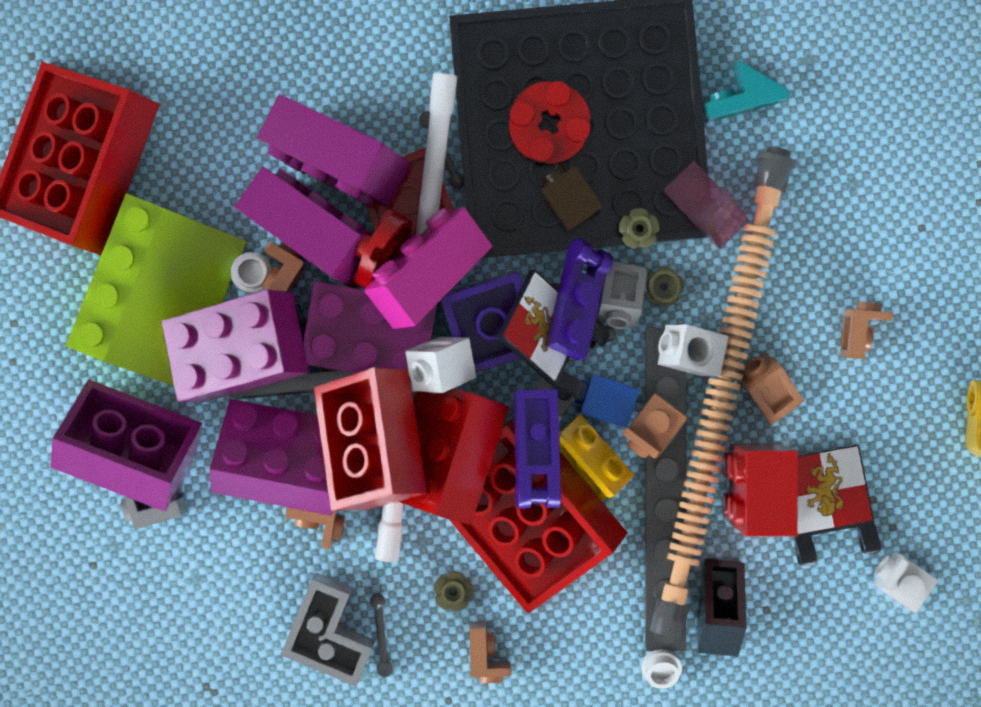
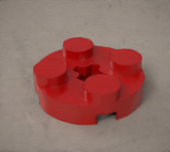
M561 81L539 82L521 92L513 104L509 120L510 137L517 150L528 159L538 163L560 164L573 158L582 149L590 133V112L582 96L576 90L568 87L567 84ZM546 112L551 116L558 115L561 120L556 125L558 132L551 134L548 129L541 131L538 127L543 121L541 115Z
M387 209L382 215L373 235L365 234L356 248L355 256L361 260L353 282L363 288L368 287L375 280L373 273L384 263L390 260L394 261L401 254L400 246L415 235V223L404 215L392 209Z

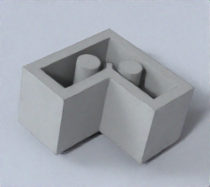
M316 573L311 579L280 655L357 687L376 640L339 625L354 588Z

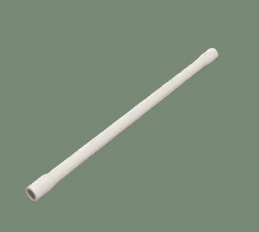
M433 73L429 102L430 119L416 234H421L428 227L425 224L427 219L439 211L450 117L453 113L457 76ZM411 384V391L414 404V398L417 394V391H413ZM394 502L383 505L382 518L378 526L375 551L376 560L384 562L399 561L403 530V503Z

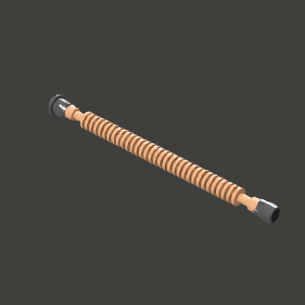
M767 147L766 152H758L755 159L759 162L754 187H757L754 203L757 204L753 225L745 224L743 229L744 232L751 235H742L741 242L748 245L739 246L738 251L746 254V256L737 255L736 262L743 264V266L735 265L734 272L741 274V276L733 275L731 280L732 283L739 286H730L729 292L736 296L727 297V303L734 305V307L725 306L724 312L732 316H723L722 323L729 325V327H720L719 333L728 336L721 375L717 376V379H708L707 384L715 386V389L706 388L705 394L713 396V398H704L703 404L710 406V410L701 409L700 414L708 416V419H699L698 425L706 428L705 430H696V435L703 437V441L694 439L693 445L701 447L700 451L692 450L691 456L699 458L698 462L689 460L688 466L696 467V471L687 470L686 476L693 477L694 479L693 482L685 481L684 486L691 488V492L682 491L681 497L689 498L688 503L683 501L679 503V507L687 510L686 513L677 512L676 517L684 519V522H675L674 528L681 529L682 531L681 533L673 532L672 538L679 540V544L670 542L669 546L670 549L677 550L676 554L668 552L667 559L674 561L669 584L665 583L662 599L657 598L650 631L664 636L682 639L689 610V606L686 605L689 589L685 588L690 565L699 566L700 560L692 558L693 555H702V550L695 548V544L704 545L705 539L698 538L697 535H706L707 529L701 528L700 523L709 524L710 519L702 517V514H711L712 508L704 507L705 502L713 504L715 499L707 497V492L716 494L717 488L710 487L709 484L710 482L718 483L719 478L711 475L712 471L721 473L722 467L714 466V462L723 463L724 457L718 456L716 453L717 451L724 453L726 451V447L719 445V441L728 442L729 436L722 435L721 432H730L731 426L723 423L724 420L732 422L734 417L726 414V410L735 412L736 406L728 402L729 400H738V395L731 393V390L740 391L741 385L733 383V380L742 381L743 375L736 373V370L744 371L745 364L738 362V359L747 360L748 354L740 352V350H749L750 344L743 342V339L751 340L753 334L746 332L745 329L754 330L755 323L747 320H755L757 318V313L750 311V309H759L760 303L752 299H761L762 293L755 290V288L763 289L764 282L757 280V278L766 279L767 272L760 270V268L767 269L769 262L762 258L769 259L772 253L764 248H773L774 245L772 240L766 238H775L776 231L769 228L773 208H778L781 192L786 193L790 171L795 169L797 164L796 160L790 158L791 152L783 148Z

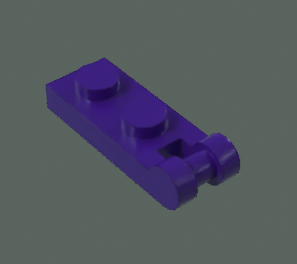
M581 238L575 239L567 250L546 341L547 347L575 360L587 359L605 276L613 265V256L602 249L593 250L592 245ZM584 264L588 265L586 274L583 273Z
M558 389L515 390L516 507L530 508L531 504H545L546 508H559L561 503ZM531 475H545V486L532 487Z

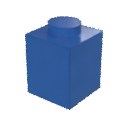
M590 374L588 381L581 379L585 384V391L581 399L574 400L575 403L581 404L578 412L626 428L640 389L594 374Z

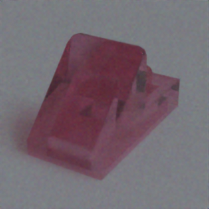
M695 161L663 190L718 249H721L750 221L727 188L721 190Z

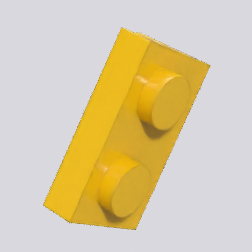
M579 414L559 430L560 452L601 501L606 497H614L634 476L582 414Z

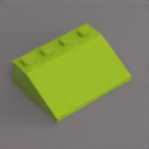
M126 193L71 330L66 347L174 386L162 321L223 303L232 283V264L238 256L244 253L248 241Z

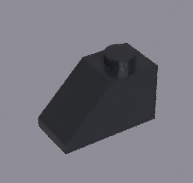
M704 558L697 619L698 653L739 656L747 629L744 562Z

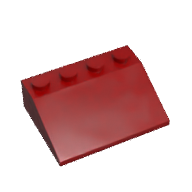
M42 61L0 173V218L68 245L102 255L125 194L129 190L160 104L129 89Z
M513 417L502 427L472 524L468 525L454 520H450V522L527 614H529L611 555L628 532L561 452L560 507L546 508L545 504H531L530 508H517L515 502L516 462ZM531 475L532 487H544L545 475Z

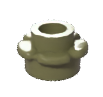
M642 208L631 210L630 214L623 216L619 223V231L623 234L622 240L631 248H637L638 246L647 248L651 246L657 239L656 232L660 229L658 219L654 215H649L648 211ZM637 225H641L643 227V231L641 233H638L635 230Z
M660 267L656 272H650L646 278V297L654 305L663 304L666 307L674 305L680 298L679 294L684 290L682 277L676 275L674 269L669 267ZM666 283L668 286L667 290L662 291L660 285Z
M456 571L449 572L445 577L440 576L434 584V592H436L435 601L444 610L450 608L453 611H461L468 606V600L473 596L472 583L466 580L462 573ZM455 588L457 594L453 596L449 593V590Z

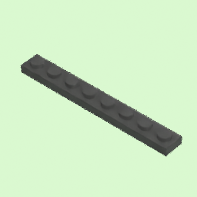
M645 328V405L654 393H658L687 415V372L657 365L660 354L658 349L659 340L665 328ZM687 421L659 457L653 458L648 455L645 459V651L659 649L686 651V623L682 639L650 631L657 598L662 599L665 583L669 584L674 561L667 559L668 552L676 554L677 550L670 549L669 546L670 542L679 544V540L672 538L673 532L681 533L682 531L681 529L674 528L675 522H684V519L676 517L677 512L686 513V509L679 507L680 501L686 502V498L681 497L682 491H686L684 482L687 481Z

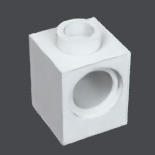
M688 324L665 325L664 333L659 340L658 349L660 354L657 365L699 376H720L728 336ZM689 343H690V345H691V353H690V356L688 355V345H689Z
M438 337L405 351L413 391L443 393L477 378L469 338Z

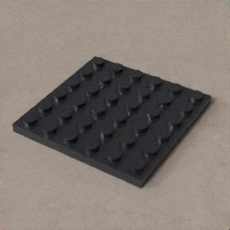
M613 0L449 16L454 75L457 76L456 100L466 210L493 246L481 259L567 251L570 244L577 238L590 243L592 248L625 246L626 244L622 240L623 234L619 231V223L623 216H628L630 211L636 208L646 209L649 215H654L658 219L660 229L656 232L657 239L654 243L714 237L693 0ZM545 81H561L567 84L568 87L576 90L586 102L591 117L590 133L582 149L570 160L555 165L538 163L523 156L513 144L509 133L510 110L517 97L526 88ZM548 112L542 114L543 121L538 125L541 131L548 129L551 134L558 132L556 125L561 121L559 116H551ZM562 165L567 171L576 166L603 205L599 212L568 233L540 193L541 189L546 186L543 178ZM637 225L635 230L638 233H641L643 231V227L641 225Z

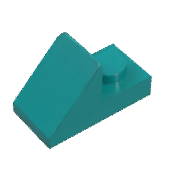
M736 61L733 65V71L739 94L735 95L734 89L713 93L710 95L711 101L707 102L702 107L705 122L710 123L784 103L790 98L788 89L747 64Z

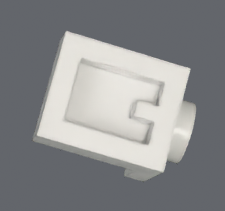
M894 552L891 557L886 556L879 563L874 573V576L877 578L872 585L916 614L939 580L903 555Z

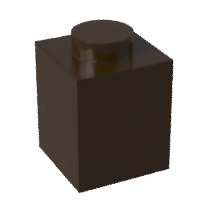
M562 165L543 178L546 186L541 189L540 193L567 233L603 208V205L576 166L567 171Z

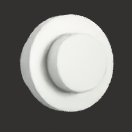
M255 252L241 254L235 259L231 267V277L234 284L240 290L248 293H255L264 289L262 286L271 272L268 260Z
M666 649L654 650L644 657L641 664L642 674L656 688L671 687L678 681L681 675V659L673 651Z

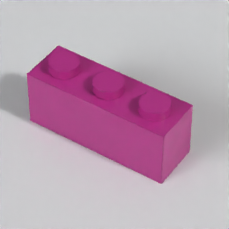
M465 207L452 211H447L444 208L434 213L427 219L425 224L428 227L421 234L412 236L400 246L399 249L402 253L394 261L390 260L384 263L373 273L375 280L364 291L393 329L416 326L493 247Z

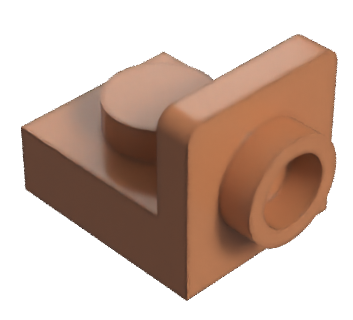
M269 242L265 248L266 256L282 265L281 269L274 267L271 270L262 288L265 290L291 292L305 271V264L300 260L302 255L283 242L279 246Z
M857 302V309H844L840 357L865 359V353L870 352L873 343V329L868 327V321H892L893 313L882 312V304Z
M767 353L749 360L745 364L744 371L740 370L737 372L742 374L743 378L742 381H736L748 392L763 417L771 425L804 402L783 367Z
M654 393L632 424L627 426L622 434L629 439L626 445L637 455L644 459L648 455L657 458L663 453L689 417L661 395Z
M286 508L285 518L295 519L294 525L298 527L318 529L319 524H325L322 548L330 549L334 544V539H342L345 516L339 515V511H333L332 516Z
M485 621L469 622L471 677H479V682L500 683L503 682V676H512L510 661H487V657H495L494 632L486 633Z

